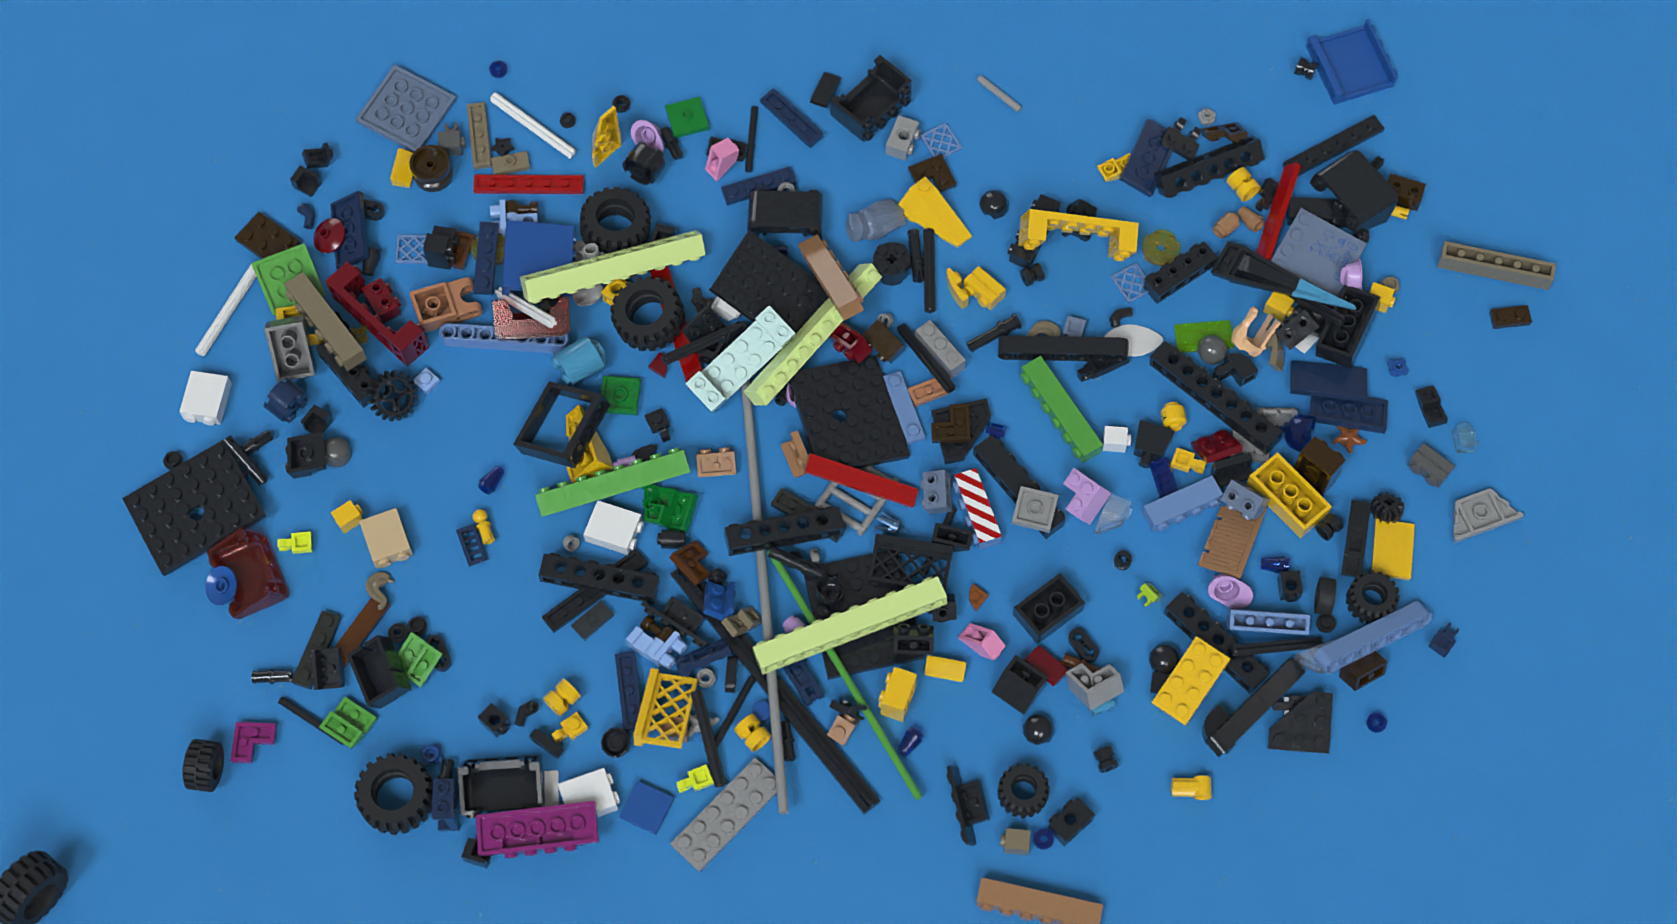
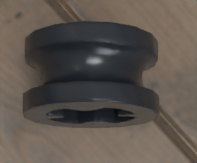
M1119 551L1115 555L1114 565L1119 570H1127L1131 565L1132 556L1127 551ZM1121 557H1125V561L1127 562H1125V564H1121V560H1118V558L1121 559Z

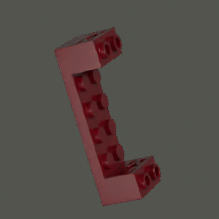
M346 262L325 280L332 298L408 367L429 348L428 338L424 334L425 329L419 323L415 324L412 320L407 322L396 333L391 327H385L378 315L375 314L373 316L365 303L360 304L357 301L358 297L363 293L361 288L365 286V280L360 275L362 272L356 265L352 266L349 262Z

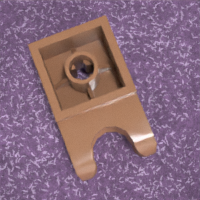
M466 277L448 283L442 282L409 292L417 322L425 329L424 333L440 329L442 325L447 323L457 324L482 315L483 308L480 303H467L462 300V297L472 292L474 288L471 278Z

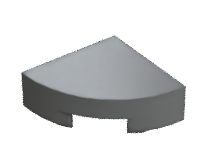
M809 549L811 563L816 566L820 565L817 549Z

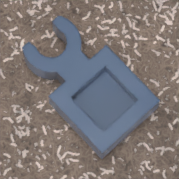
M1068 316L1063 335L1082 337L1086 320Z

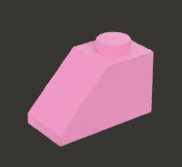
M726 138L711 146L705 170L715 181H718L736 162L739 153L737 145L729 138Z
M969 623L958 637L959 640L979 655L991 660H995L1006 646L993 630Z

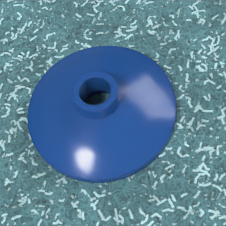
M216 567L207 577L206 594L213 604L225 605L233 599L236 593L237 578L235 573L228 567Z

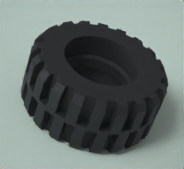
M608 187L604 188L601 192L599 190L594 192L593 197L589 196L586 199V203L582 205L580 213V234L584 244L594 243L598 246L599 252L607 254L647 243V239L650 236L651 222L649 207L643 198L639 199L637 193H631L626 188L622 190L619 187H614V189H609ZM619 215L627 218L632 224L621 231H610L603 228L599 222L607 216Z
M646 276L645 279L641 277L636 278L635 282L631 283L629 281L626 283L627 286L625 288L621 287L618 291L619 295L614 296V305H611L610 310L612 313L611 320L621 339L628 343L631 348L635 349L637 347L639 351H646V349L655 351L657 347L662 349L666 347V343L669 342L671 344L675 341V335H680V327H684L685 321L683 318L686 317L684 305L677 291L669 282L663 281L658 277L654 280L652 276ZM652 302L664 305L661 316L655 322L649 325H637L632 322L635 312L642 305Z
M394 753L387 754V758L384 759L382 756H379L374 764L370 761L366 765L368 769L360 772L359 777L361 779L356 781L355 788L357 791L354 792V799L357 801L356 806L365 821L372 828H377L379 832L384 834L389 832L391 835H397L398 831H401L402 834L408 833V829L411 827L414 830L418 828V823L421 820L423 822L427 820V812H432L433 782L421 762L418 763L415 758L411 756L407 758L405 754L401 753L398 756H395ZM394 778L409 780L413 785V794L405 806L396 810H385L378 805L377 794L383 784Z
M43 851L29 852L26 856L23 855L18 861L13 862L0 877V923H38L43 916L49 913V910L57 904V900L63 895L62 892L66 889V883L68 882L67 870Z

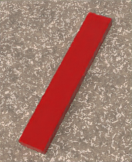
M1298 163L1284 166L1256 254L1268 261L1271 260L1301 165Z
M474 174L473 192L474 194H583L584 175Z
M811 453L808 455L804 470L806 474L910 508L914 507L918 493L917 488Z

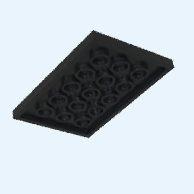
M751 230L746 232L709 288V291L753 323L756 321L755 318L770 306L795 334L829 298L816 278Z

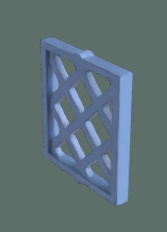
M947 123L932 128L930 131L920 135V138L933 157L939 155V152H944L946 154L942 156L945 158L962 149ZM944 128L943 133L937 132V130ZM933 133L932 138L926 137L927 135ZM935 134L941 135V140L934 139ZM944 136L950 138L949 143L943 141ZM933 142L939 143L938 148L932 147ZM941 145H948L947 150L940 149ZM950 146L957 147L956 149L949 151Z
M398 235L395 263L428 264L427 260L422 256L424 252L418 253L416 251L419 246L424 247L423 243L425 242L426 235ZM401 240L405 243L402 247L399 246ZM415 240L418 244L413 248L410 243ZM409 246L411 250L406 253L403 249ZM401 251L404 256L399 259L398 256ZM414 251L417 256L412 259L409 255Z
M1137 263L1122 269L1110 277L1127 303L1148 294L1147 291L1141 293L1146 276ZM1132 268L1135 269V270H1134V274L1127 272L1128 270H1130V269H1132ZM1124 274L1123 279L1116 278V276ZM1126 275L1133 276L1132 282L1125 280ZM1135 277L1142 279L1141 284L1134 282ZM1124 283L1131 284L1130 289L1123 288ZM1133 285L1140 287L1138 292L1132 290ZM1131 293L1137 294L1136 297L1130 298Z

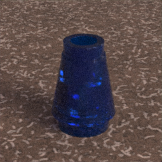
M495 466L479 480V489L488 495L495 492L505 473L504 470L499 466Z
M1285 556L1262 558L1261 569L1277 574L1289 571L1290 558H1285Z
M910 727L909 730H906L897 752L907 757L923 742L922 738L924 735L915 728Z

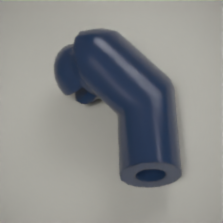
M302 203L297 207V212L305 217L303 227L312 229L315 212L308 204Z

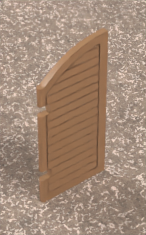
M1267 505L1260 518L1252 519L1251 521L1242 517V512L1237 509L1233 511L1226 506H1220L1217 517H1221L1222 520L1215 519L1204 549L1209 550V553L1202 552L1198 566L1241 579L1267 510Z

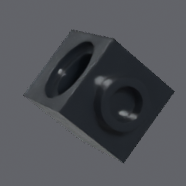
M1300 571L1280 572L1277 578L1280 600H1286V602L1297 601L1303 593ZM1286 585H1292L1295 590L1287 589Z
M492 703L478 716L479 722L496 738L504 735L510 728L509 718ZM493 719H501L499 724L491 725Z

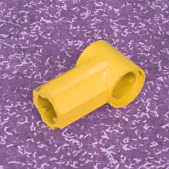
M1211 777L1172 778V797H1194L1197 800L1211 799Z

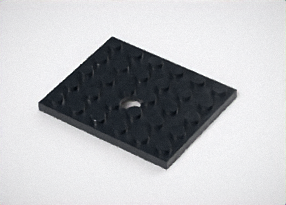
M877 356L866 357L860 363L851 360L798 370L788 381L812 454L857 469L909 459L910 452ZM836 410H841L846 414L847 419L844 422H839L833 418L832 413Z
M223 440L122 498L163 576L175 571L266 517L236 459L222 444ZM203 508V517L200 520L195 521L191 519V512L194 509Z
M887 551L877 553L881 561L890 556ZM873 554L817 565L826 569L824 575L827 577L836 576L837 579L843 582L845 587L844 598L837 604L830 605L820 602L815 593L817 579L807 574L803 575L812 614L816 620H825L834 613L846 612L852 606L867 604L873 598L880 599L889 592H898L905 587L868 581ZM897 555L895 558L901 565L900 557ZM893 559L883 564L889 572L897 567ZM880 566L874 570L873 576L881 578L886 573ZM901 570L892 574V577L898 581L905 578ZM915 617L894 624L917 626ZM894 625L834 647L849 675L924 659V654H893ZM822 652L828 680L840 678L841 675L827 652Z

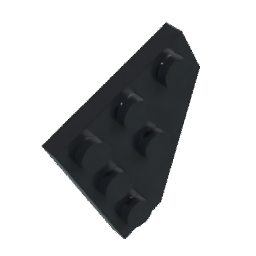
M987 398L964 403L969 405L970 442L939 443L945 465L964 461L990 421L991 412ZM949 407L932 410L933 423L950 422Z
M1310 692L1300 703L1269 728L1268 749L1329 754L1333 693Z

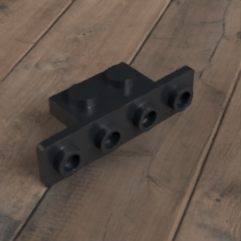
M671 596L662 612L644 601L641 603L645 607L644 611L653 617L655 614L661 617L660 622L668 627L671 624L677 627L676 632L685 638L687 635L694 638L692 642L702 648L703 645L708 646L710 644L695 634L704 621L705 616L675 597Z
M950 765L947 766V779L951 784L953 791L951 792V797L957 808L956 818L962 829L960 835L965 844L974 846L976 845L972 826L990 820L981 781L976 780L962 785L959 769Z

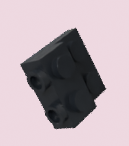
M324 432L287 438V445L285 447L287 463L285 469L292 478L312 476V472L326 470V434Z

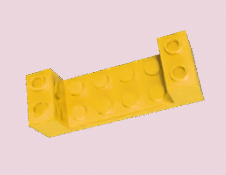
M1029 209L1020 217L1018 246H1024L1026 250H1035V248L1046 241L1047 230L1052 231L1055 229H1062L1061 231L1065 233L1078 231L1081 235L1094 233L1098 237H1108L1109 235L1108 257L1114 258V261H1125V259L1137 251L1139 223Z

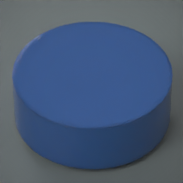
M765 701L757 702L752 708V714L760 722H766L770 719L769 703Z

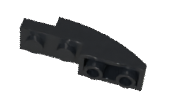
M1351 500L1341 571L1343 576H1361L1371 503Z

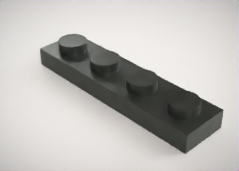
M780 488L771 502L773 508L786 515L790 513L802 514L808 510H820ZM824 521L817 522L820 525L826 524ZM843 523V524H844V531H845L846 528H847V525H846L845 523ZM841 536L829 539L837 543Z
M325 611L321 612L292 678V684L309 690L312 689L311 650L329 649L340 624V616Z

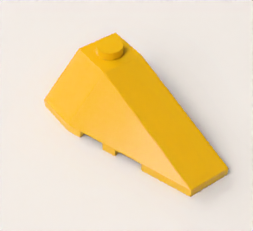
M614 106L599 118L592 134V160L596 168L622 146L617 111Z
M926 177L911 186L898 203L904 209L903 215L909 221L918 223L923 226V229H933L934 233L939 235V238L957 248L972 238L970 232L937 188Z
M579 404L566 415V436L569 437V441L585 414L584 409ZM597 432L592 437L576 468L567 467L571 483L576 482L575 478L584 475L590 478L595 476L594 472L605 469L607 473L613 469L610 455Z

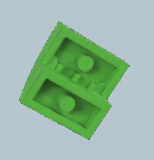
M413 632L410 633L397 653L404 669L401 673L406 674L407 679L419 687L423 686L443 655L442 652Z
M344 697L334 712L330 711L319 728L350 749H353L378 719L347 697Z

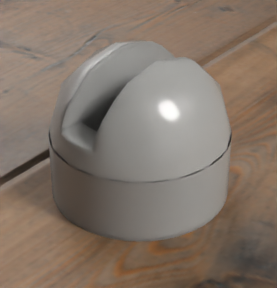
M889 313L880 314L877 318L886 328L893 325L894 319Z
M567 535L563 539L562 544L565 549L573 552L579 547L580 541L574 535Z

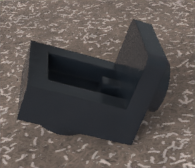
M323 143L320 149L303 150L302 156L306 168L328 167L333 158V152L329 149L328 143Z

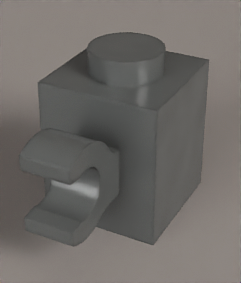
M454 122V128L449 129L447 123H445V131L438 132V146L443 148L449 156L463 155V148H466L465 137H461L457 122Z

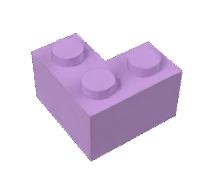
M1073 468L1063 483L1076 493L1066 507V510L1090 525L1111 492Z

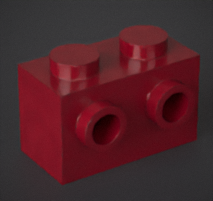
M379 278L361 288L373 312L383 321L382 324L401 315L399 310L401 304L397 297H392L391 293L393 291L388 282L384 284L383 280Z
M843 322L830 335L834 343L832 345L838 353L843 352L850 361L853 359L860 363L872 352L864 336Z

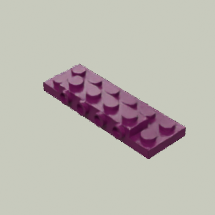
M596 801L476 815L478 856L480 857L501 854L505 855V858H516L517 853L533 856L537 855V851L544 850L545 854L556 853L558 848H564V851L577 850L576 846L600 843Z

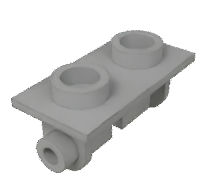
M1257 408V412L1263 413L1271 423H1275L1278 426H1296L1298 412L1295 408Z

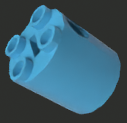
M583 336L563 350L553 354L551 362L556 370L560 369L563 383L573 387L579 381L605 368V352L598 341Z

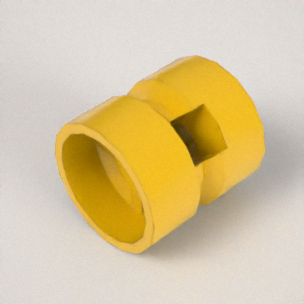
M1245 167L1234 171L1226 181L1232 190H1236V195L1242 202L1253 198L1261 189L1254 178L1251 179L1252 175Z
M562 679L555 686V691H549L543 697V700L558 716H562L569 709L568 705H573L581 696L567 680Z
M754 714L745 717L734 729V732L740 739H745V745L751 752L759 750L772 737L765 727H760L761 722Z

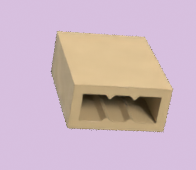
M396 508L359 521L376 568L388 567L393 562L405 561L413 555Z

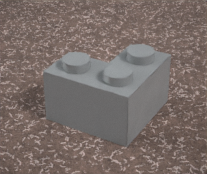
M1083 663L1065 672L1069 689L1090 710L1124 692L1121 675L1110 664L1094 673Z

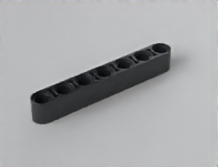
M1001 336L998 341V358L1003 360H1034L1039 356L1044 361L1124 362L1128 360L1129 341L1126 338Z
M1293 657L1289 658L1205 740V743L1220 757L1306 671Z

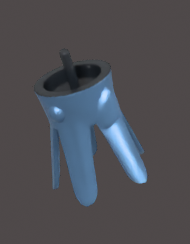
M880 511L891 520L882 516H878L877 519L890 527L875 526L874 529L887 531L896 535L898 529L904 530L899 527L901 521L892 519Z

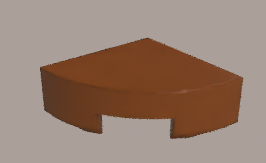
M972 584L969 592V602L977 612L989 595Z

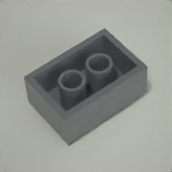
M305 316L266 322L264 329L277 382L285 381V378L291 380L314 376L317 368Z

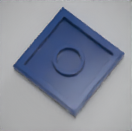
M637 781L620 815V819L657 835L674 801V797Z

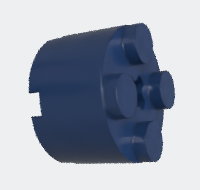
M285 378V382H278L267 396L269 398L268 404L264 402L263 406L282 422L290 423L295 418V412L298 408H304L308 400L306 399L307 393L289 378Z

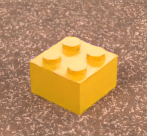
M894 667L893 672H888L885 681L886 691H881L878 707L881 708V715L904 722L916 689L917 674Z

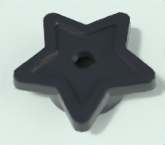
M508 137L503 140L495 138V145L491 147V151H496L502 157L509 154L510 151L514 150V147L510 144L511 138Z

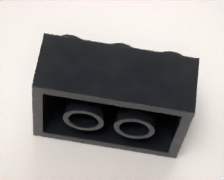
M1059 573L1014 607L1013 616L1032 639L1039 644L1082 612L1085 602Z

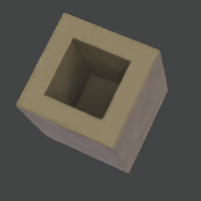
M1006 828L1005 835L1001 834L1000 847H1004V853L1028 855L1031 830Z

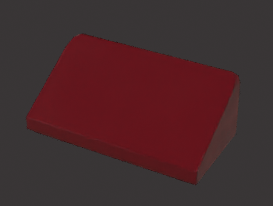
M1037 646L1024 659V661L1048 677L1047 682L1052 686L1059 683L1065 677V672L1068 671L1063 664L1041 646Z

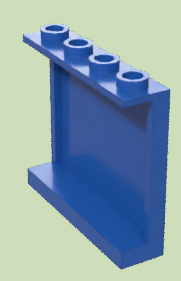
M1366 19L1364 26L1321 39H1317L1316 35L1308 38L1306 48L1313 62L1318 63L1316 69L1334 105L1394 87L1397 72L1392 68L1388 54H1385L1382 41L1378 39L1375 27L1371 25L1369 19Z
M507 220L502 295H509L510 290L523 291L520 280L521 276L570 264L572 261H575L576 250L573 249V244H576L577 233H573L574 226ZM567 292L560 294L566 295V300H569L570 294H567Z

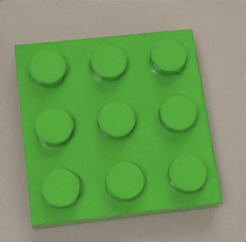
M305 243L251 263L272 315H276L277 308L295 305L294 301L290 302L286 297L284 283L302 272L322 297L326 295Z

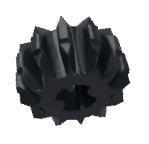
M1386 492L1384 495L1379 493L1372 500L1370 513L1373 514L1374 519H1379L1380 522L1384 521L1387 524L1390 522L1396 523L1403 516L1404 503L1401 502L1400 497H1395V494L1389 495Z

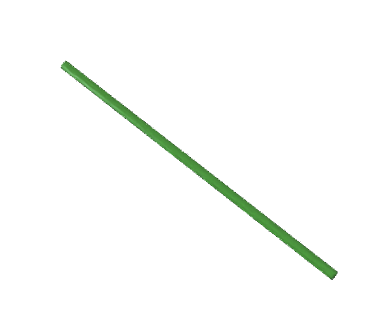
M770 558L811 625L816 619L781 562ZM834 648L826 650L857 704L867 707V710L862 711L913 797L916 801L923 797Z

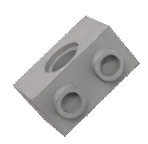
M898 115L886 143V154L906 161L908 155L913 153L914 141L919 139L921 133L919 122Z

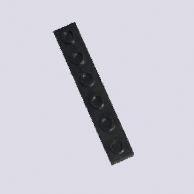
M1252 135L1242 139L1241 142L1231 143L1154 173L1159 194L1172 198L1177 193L1190 191L1197 185H1206L1215 178H1224L1226 174L1234 172L1241 167L1259 164V161L1265 160L1261 141ZM1228 158L1227 164L1224 165L1225 160ZM1212 165L1211 170L1208 171V167Z
M829 506L823 510H808L802 514L790 513L780 518L769 517L763 521L752 520L741 525L731 524L725 527L724 537L728 555L734 556L771 549L773 545L778 548L843 536L844 524L840 508ZM824 521L826 524L820 525L817 522ZM804 524L807 526V528L803 529L800 528L798 525ZM786 528L788 529V531L782 532L779 529ZM766 531L769 535H762L760 532ZM742 535H749L750 538L744 539V538H742L741 536H742Z
M544 553L539 571L540 582L655 604L660 584L659 576L650 571L642 573L637 572L634 568L622 569L614 564H607L606 566L593 560L586 562L573 556L569 558L561 557L557 553ZM559 567L567 568L564 572L557 571ZM580 570L586 572L583 576L576 575ZM598 574L605 576L601 580L595 579V576ZM617 578L624 579L620 584L614 582ZM638 581L643 583L641 587L633 586Z
M1181 592L1166 606L1164 614L1192 641L1197 636L1227 657H1229L1227 653L1231 652L1232 645L1238 644V640L1233 635H1228L1219 622H1214L1205 609L1199 608L1190 595H1185ZM1184 612L1192 613L1193 617H1186ZM1204 625L1208 630L1201 631L1198 626ZM1213 639L1221 640L1222 644H1215ZM1253 655L1230 658V662L1224 670L1250 695L1269 675L1267 667L1261 662L1258 663L1253 658ZM1242 666L1250 667L1251 671H1244Z

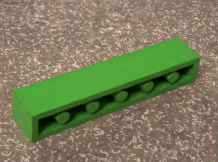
M1039 356L1023 365L1020 373L1022 382L1030 387L1033 398L1038 399L1041 403L1042 411L1045 414L1048 413L1054 428L1059 429L1062 433L1063 441L1066 444L1069 443L1074 457L1084 463L1102 453V442L1043 358Z

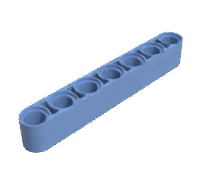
M451 323L442 325L439 330L443 344L449 347L557 353L570 345L567 333L559 330ZM448 333H452L450 337H446ZM465 335H471L469 338H464ZM484 336H490L488 339H482ZM503 337H509L507 340H501ZM522 338H527L524 342L520 341ZM541 339H545V340H546V341L543 342V343H539V340H541ZM558 341H565L562 344H557Z
M1419 601L1413 602L1321 647L1315 652L1313 660L1327 673H1332L1428 625L1433 618V614Z

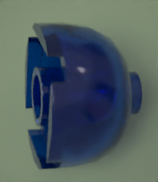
M1297 414L1289 422L1284 423L1282 433H1285L1284 440L1291 449L1301 452L1311 441V433L1315 429L1316 417L1307 414Z

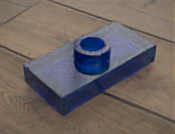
M1164 457L1150 464L1160 498L1179 490L1169 458Z

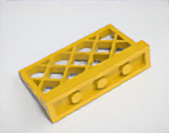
M650 669L633 734L635 746L643 747V743L682 749L693 705L691 692L697 688V678L659 673V669ZM662 680L671 681L673 685L664 689L661 683ZM685 683L692 684V688L686 692L680 688ZM677 689L681 695L672 699L668 693ZM665 695L669 702L660 706L657 699ZM684 698L688 704L680 709L676 702ZM672 705L676 712L668 716L664 709ZM661 712L665 718L656 723L653 716ZM680 715L683 718V722L676 726L672 719ZM668 722L672 728L664 733L660 726ZM655 729L660 733L656 738L648 737L649 732ZM676 732L679 735V741H671L667 736Z

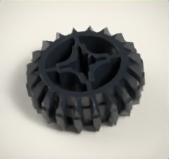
M392 370L391 373L384 371V376L377 374L378 380L372 379V383L375 385L368 386L372 393H367L366 395L372 397V399L368 400L367 403L374 404L370 410H377L375 415L378 417L382 414V420L388 418L392 422L394 419L400 421L401 415L404 418L408 417L406 411L413 412V409L410 407L411 405L417 406L413 399H418V395H414L413 392L418 391V389L411 387L415 382L409 381V375L403 377L404 374L401 371L398 374L396 370ZM392 380L401 383L404 390H397ZM386 383L385 392L379 396L381 387ZM391 392L399 393L396 397H393L394 399L386 398L389 397ZM406 396L404 404L399 408L401 398ZM387 401L390 407L393 408V411L386 410L380 402Z

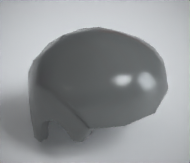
M1210 334L1204 336L1198 342L1197 353L1205 363L1215 365L1225 359L1227 346L1220 337Z
M332 437L326 440V464L333 468L342 467L347 464L352 457L348 442L341 437Z

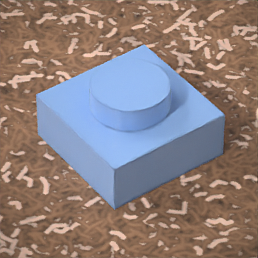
M427 368L413 380L415 385L427 395L440 383V379Z

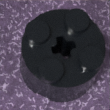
M638 142L626 157L622 166L625 172L628 170L631 173L630 178L642 185L651 183L652 185L665 167L664 154L658 149L654 150L647 146L644 142Z
M889 242L880 244L873 255V266L882 276L880 279L881 283L894 286L902 283L910 273V254L905 245Z

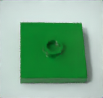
M700 96L665 105L674 138L709 130Z
M603 376L601 394L611 404L606 413L637 416L641 378Z

